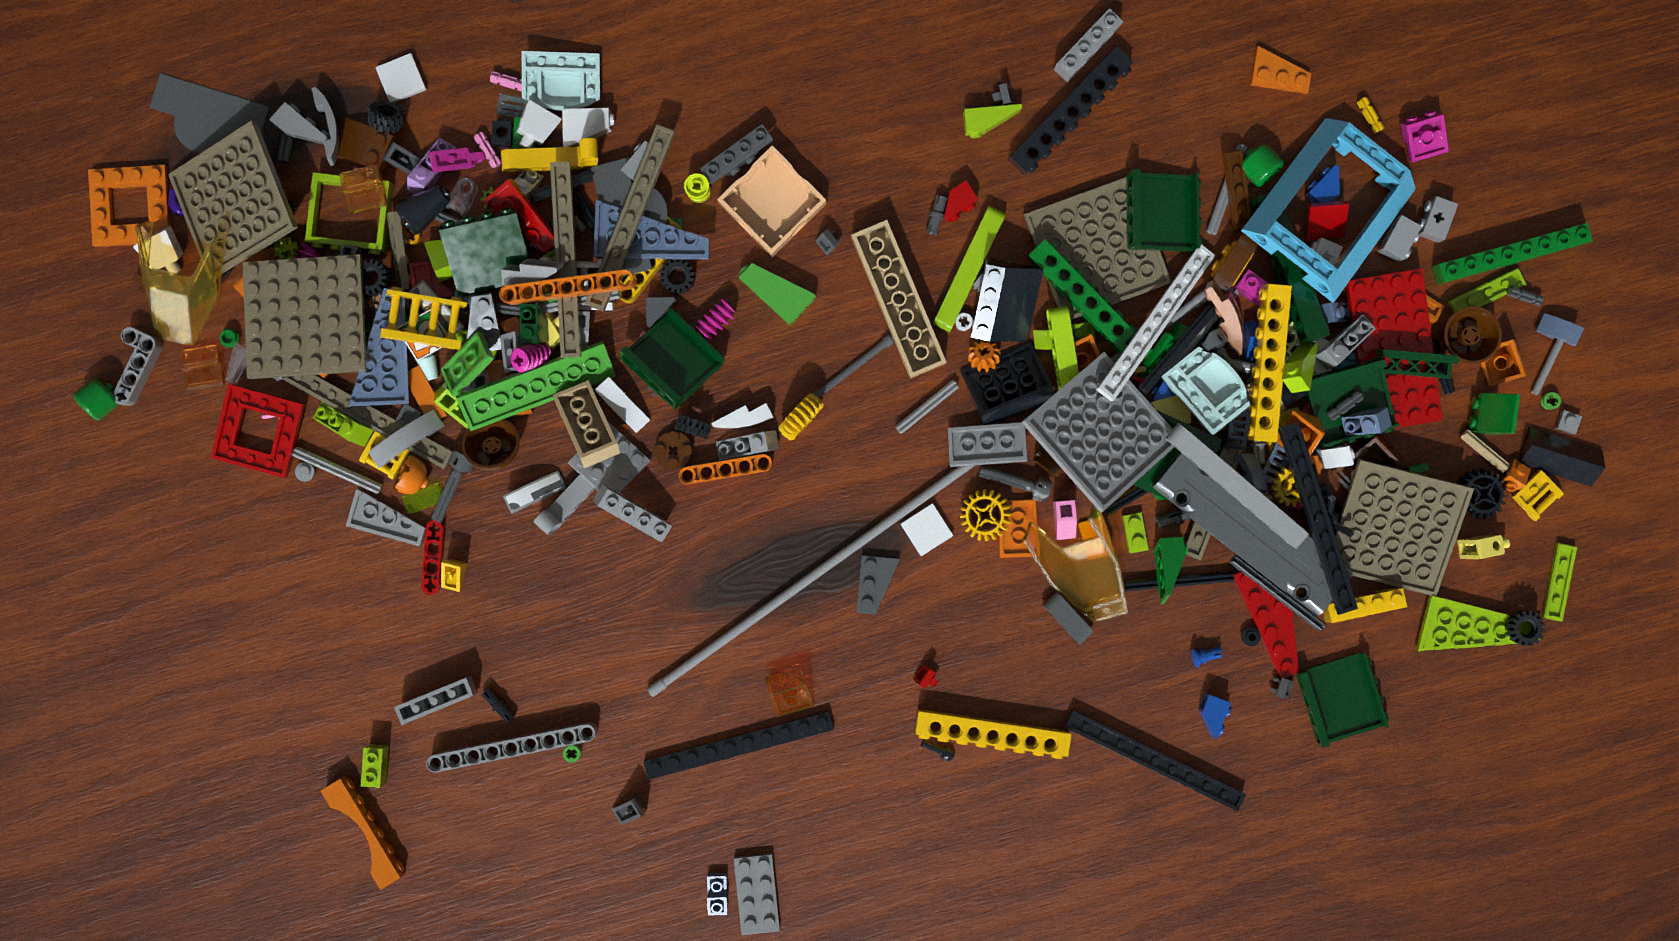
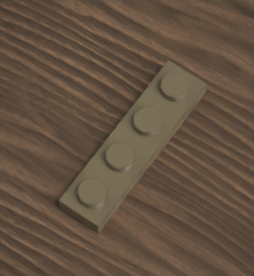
M397 212L387 213L396 287L410 289L411 276L407 272L409 259L404 249L406 238L402 234L404 221Z

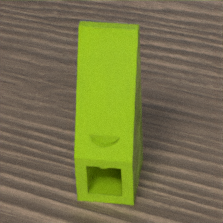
M322 401L313 416V419L346 440L363 447L366 446L374 431Z

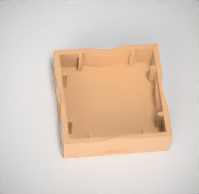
M773 146L752 165L743 177L736 180L717 199L719 204L771 257L827 204L826 199L807 180L798 175L792 165Z

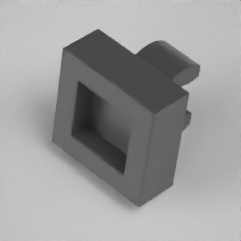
M1007 83L999 85L1000 92L992 94L994 102L1014 105L1015 101L1011 86Z
M828 229L815 241L827 256L838 247L842 240L841 238L836 240L833 236L835 231H829Z
M1273 678V681L1278 682L1279 687L1278 689L1270 688V691L1277 693V697L1289 700L1294 681L1282 678V680Z

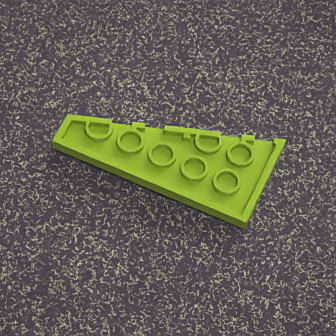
M1429 595L1415 651L1516 643L1511 641V637L1506 635L1508 630H1505V626L1508 627V624L1505 622L1510 620L1509 615ZM1526 620L1520 623L1519 632L1522 635H1528L1531 632L1532 626L1529 621Z

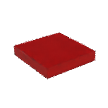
M1348 201L1309 204L1305 239L1318 240L1320 238L1344 237L1349 209Z

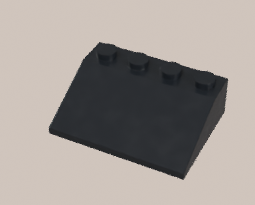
M986 258L971 327V338L986 341L1027 342L1044 268Z
M1031 341L1001 353L999 364H996L995 369L989 367L988 372L985 369L979 372L977 367L972 368V366L960 370L983 425H990L1041 404L1054 395L1053 384Z

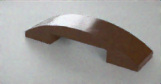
M1243 232L1236 240L1234 247L1217 273L1210 280H1215L1224 295L1233 285L1258 246L1255 241Z

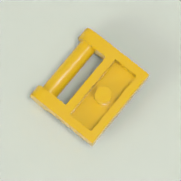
M375 431L359 461L364 464L368 463L394 480L410 450L406 449L390 461L394 463L392 468L387 465L378 468L368 452L387 437Z
M1538 470L1527 481L1526 486L1515 492L1511 497L1532 520L1537 521L1540 518V514L1557 498L1560 499L1564 493L1542 470ZM1550 490L1551 493L1534 509L1532 505Z

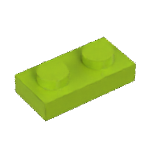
M1142 512L1123 515L1122 521L1128 553L1149 550Z

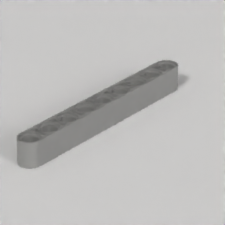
M1178 423L1165 437L1168 442L1294 549H1297L1308 537L1309 534L1181 424Z
M585 722L441 751L430 756L427 759L426 766L431 772H441L589 742L597 735L598 728L593 722ZM585 727L592 729V736L584 734ZM566 731L573 733V740H568L565 737ZM547 735L554 737L555 742L553 744L547 742ZM528 739H533L536 742L534 748L528 746ZM510 742L516 744V751H511L509 749ZM491 746L497 748V755H493L490 753ZM472 750H475V751L478 752V754H479V758H478V759H474V758L471 756V751H472ZM453 754H457L460 757L459 763L453 761ZM434 758H438L441 761L440 767L434 764Z

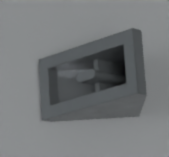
M392 142L383 158L389 164L407 174H410L421 161L420 158Z
M673 297L646 298V322L650 329L667 314L669 307L672 308L677 303L676 299Z
M635 794L614 807L612 811L622 826L642 817L647 809L639 795Z

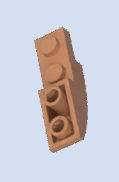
M1213 279L1206 285L1205 296L1214 303L1215 311L1220 317L1218 328L1223 330L1228 339L1229 347L1232 351H1236L1239 356L1243 352L1245 338L1240 309L1231 291L1224 295Z

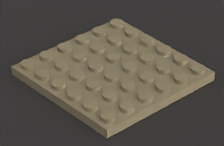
M250 121L168 174L208 279L218 277L298 228L256 121Z
M1126 177L1023 215L1035 248L1045 239L1052 241L1057 247L1056 251L1061 256L1065 255L1071 261L1070 265L1074 269H1079L1084 275L1083 279L1087 283L1091 282L1097 288V293L1101 297H1106L1111 305L1172 283L1160 251L1127 250ZM1048 256L1046 257V263L1053 266L1055 265V259ZM1061 270L1059 272L1060 278L1063 280L1068 279V273L1065 270ZM1047 280L1056 306H1067L1070 320L1082 316ZM1079 284L1073 285V291L1077 294L1081 293V286ZM1087 298L1086 304L1092 308L1095 306V301L1092 298Z
M360 254L243 262L248 379L367 371L362 256Z
M1359 459L1339 522L1354 530V535L1350 538L1337 530L1334 532L1344 566L1353 573L1352 576L1437 596L1474 488Z

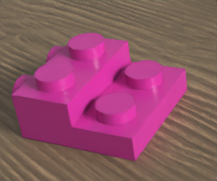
M1431 110L1424 112L1423 117L1410 116L1406 118V122L1400 123L1403 142L1407 143L1410 162L1413 163L1449 152L1444 114Z

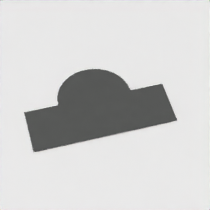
M161 73L149 107L175 115L174 130L177 138L185 147L198 153L207 150L250 121H256L260 132H262L269 109L268 106Z
M626 158L591 167V171L595 172L593 180L598 201L619 207L620 209H623L633 185L631 179L621 171V168L627 163ZM654 188L643 216L666 224L667 206L662 195ZM625 259L621 270H628L634 274L650 270L652 267L650 259Z

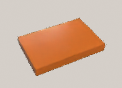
M1032 499L1007 500L1003 505L1011 506L1010 509H1006V513L1011 512L1012 516H1006V519L1012 522L1011 524H1004L1008 527L1007 531L1002 528L1000 529L1003 532V536H999L1000 558L1038 556L1036 501ZM998 507V520L1000 521L1001 511Z

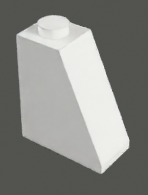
M609 108L562 109L563 147H579L580 139H596L611 132V125L615 124L614 114H611Z

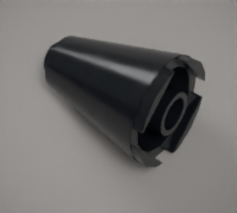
M439 185L398 200L395 203V208L401 219L404 217L408 222L405 224L407 228L418 235L451 202L450 197L452 195L446 187Z

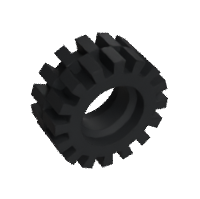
M379 100V103L377 101L374 104L371 103L367 120L370 127H373L374 130L379 129V132L386 131V133L390 131L396 133V131L399 132L403 128L405 113L400 105L396 106V103L393 102L391 104L387 100L386 103L383 100Z
M363 260L364 293L375 297L378 294L381 295L383 288H388L386 287L387 284L391 285L392 283L389 281V279H392V275L389 274L391 273L390 269L377 260ZM371 271H376L378 273V280L375 284L369 285L366 281L367 276Z
M683 259L668 260V263L664 264L660 270L661 283L670 293L684 294L690 290L691 286L693 287L695 272L692 266ZM680 269L685 273L684 281L679 284L673 283L670 279L672 271Z
M679 414L674 429L707 439L712 425Z
M1525 610L1513 612L1514 615L1510 614V620L1505 622L1508 624V627L1505 626V630H1508L1506 635L1511 637V641L1524 646H1532L1534 643L1538 644L1540 642L1539 638L1543 639L1544 636L1541 634L1542 632L1545 633L1546 629L1542 627L1546 625L1544 622H1541L1543 619L1538 616L1539 614ZM1527 620L1530 622L1532 629L1528 635H1522L1519 632V625Z

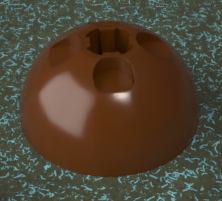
M1476 306L1465 307L1456 311L1447 320L1443 329V342L1446 350L1452 356H1459V361L1469 364H1477L1490 359L1499 349L1502 340V330L1497 318L1490 311Z
M505 419L473 431L468 429L462 440V451L465 458L474 467L484 471H497L507 467L516 458L520 447L517 429L511 422Z

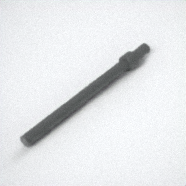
M892 334L885 335L881 342L813 394L820 398L884 348H889L893 345L894 339Z

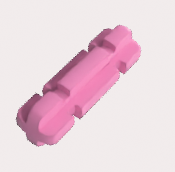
M495 71L491 73L490 82L500 83L501 86L514 90L518 88L517 90L522 92L521 79L518 81V78L505 74L500 75L501 73Z
M477 133L474 139L477 144H480L479 147L486 159L490 160L489 164L492 168L498 167L501 164V160L495 155L497 153L489 140H486L485 133Z

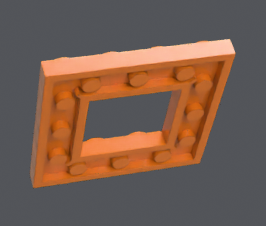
M153 165L88 170L92 245L94 247L135 245L138 241L171 226L170 208L168 207V166ZM147 187L149 223L114 225L112 189Z

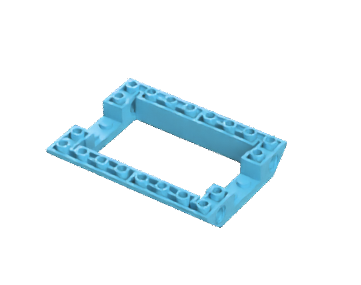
M1325 118L1241 231L1271 255L1279 250L1307 272L1302 278L1304 281L1333 303L1415 191L1416 187L1410 170L1349 122ZM1332 145L1343 156L1350 151L1379 173L1375 181L1382 187L1385 186L1390 190L1335 267L1276 221Z

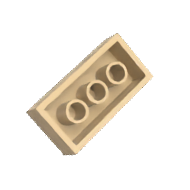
M589 380L553 395L556 406L584 468L620 454L617 441Z

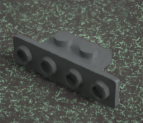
M760 125L704 165L700 170L710 184H714L725 175L727 177L731 175L734 177L742 171L741 168L743 166L753 164L757 160V156H759L758 151L771 143L773 138L766 128Z

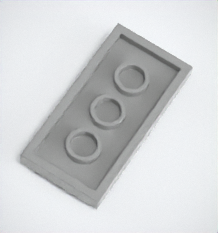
M1022 422L948 428L950 467L1027 462L1026 430Z
M772 853L734 857L741 935L780 931Z

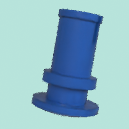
M1219 646L1205 650L1198 649V652L1195 649H1191V659L1194 666L1198 668L1200 663L1205 664L1206 661L1222 658V654H1219L1222 651Z

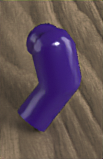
M169 189L168 207L175 215L184 216L174 189Z

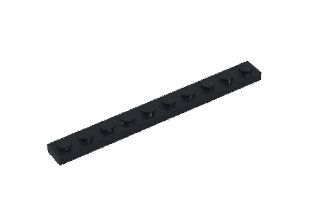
M1299 422L1280 427L1278 431L1337 615L1356 610L1358 606Z
M1074 710L1071 711L1064 727L1237 812L1246 796L1245 793Z
M826 711L654 757L643 762L648 780L833 731L834 728L830 713Z

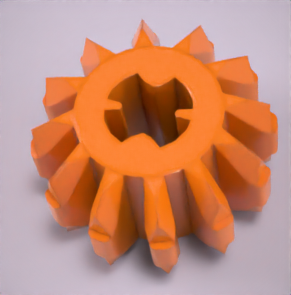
M980 340V344L974 342L973 347H970L968 361L971 362L972 368L977 367L979 372L982 369L988 372L989 367L995 369L996 364H999L1001 352L996 343L991 344V341L984 343L983 340Z

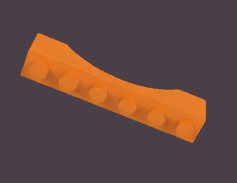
M344 776L322 789L321 793L331 808L348 815L364 832L371 851L372 865L370 874L381 890L405 874L404 866L401 861H397L394 856L393 847L387 844L384 839L383 831L377 828L372 813L366 810L363 798L357 795L354 790V783L350 778Z

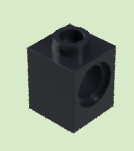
M499 118L498 121H492L491 144L495 148H512L514 124L509 119ZM502 129H507V135L500 137L499 132Z

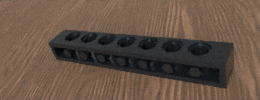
M1116 46L1010 156L1009 161L1024 176L1028 172L1032 174L1039 167L1037 163L1041 159L1046 160L1052 153L1050 149L1054 145L1058 147L1066 139L1064 135L1068 131L1072 133L1079 125L1077 121L1081 117L1085 119L1092 112L1090 108L1094 104L1098 106L1104 100L1105 96L1103 94L1107 90L1111 92L1119 84L1117 80L1121 76L1125 78L1131 72L1130 66L1133 64V61ZM1107 69H1115L1116 75H1110ZM1094 82H1101L1103 88L1097 89L1094 86ZM1081 96H1088L1090 102L1084 103L1081 100ZM1074 109L1077 115L1072 117L1068 114L1067 110ZM1054 123H1061L1063 130L1055 129ZM1047 136L1050 139V143H1042L1041 137ZM1034 150L1037 153V157H1029L1027 151Z

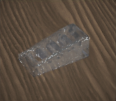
M238 342L234 344L225 381L234 384L238 382L246 368V345Z

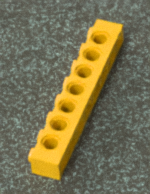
M1263 284L1259 291L1261 306L1257 311L1259 327L1256 328L1255 332L1257 347L1254 348V358H1256L1255 366L1252 368L1254 382L1250 389L1252 404L1248 411H1251L1247 435L1249 440L1277 442L1292 286ZM1272 300L1276 301V308L1274 310L1270 307ZM1271 319L1275 323L1273 329H1270L1268 326ZM1268 339H1271L1273 342V346L1270 349L1266 345ZM1267 358L1271 360V365L1269 368H1266L1265 366V360ZM1267 377L1269 379V385L1265 388L1263 386V380ZM1264 397L1267 398V405L1265 407L1261 405V400ZM1264 416L1266 422L1263 426H1260L1259 420Z
M918 709L914 731L918 738L922 739L937 737V740L941 742H949L950 739L956 740L957 744L968 745V742L975 743V746L987 748V745L994 746V749L1005 751L1006 748H1011L1016 753L1031 751L1036 756H1044L1045 753L1051 754V757L1056 759H1063V756L1068 757L1071 733L1069 731ZM939 722L941 724L939 730H931V723ZM953 724L959 726V731L955 734L949 732V728ZM970 728H978V734L976 736L968 735ZM991 730L997 731V736L994 739L987 737L988 732ZM1009 733L1016 734V739L1013 742L1006 740ZM1028 736L1035 737V742L1031 745H1027L1025 742ZM1050 738L1053 739V746L1050 748L1045 747V741Z

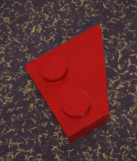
M429 261L409 263L412 288L424 280L439 298L453 297L445 283L438 281Z

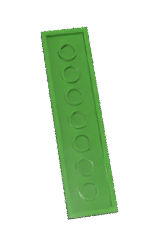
M603 341L582 348V357L561 358L560 356L544 362L536 368L512 374L456 395L457 402L470 431L553 401L554 394L588 380L592 386L605 381L608 377H616Z

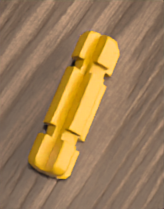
M1363 97L1357 104L1360 109H1363L1362 113L1368 124L1372 125V131L1377 133L1384 129V125L1381 121H1378L1380 118L1373 106L1369 105L1368 97Z

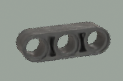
M1055 592L1042 604L1079 645L1094 633L1058 592Z

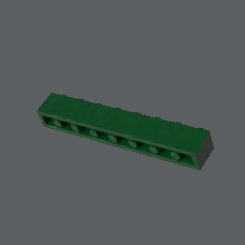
M1268 194L1257 196L1250 203L1253 212L1257 210ZM1284 209L1276 221L1296 236L1290 225V217ZM1279 250L1272 255L1268 252L1279 285L1292 286L1289 313L1300 344L1304 345L1319 341L1330 335L1329 325L1325 322L1322 306L1316 297V289L1302 279L1307 272Z

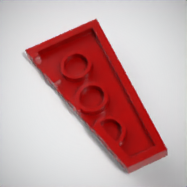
M512 178L508 179L482 201L486 206L494 209L495 213L500 212L501 209L506 207L517 208L522 233L526 239L542 252H547L555 245L554 231Z

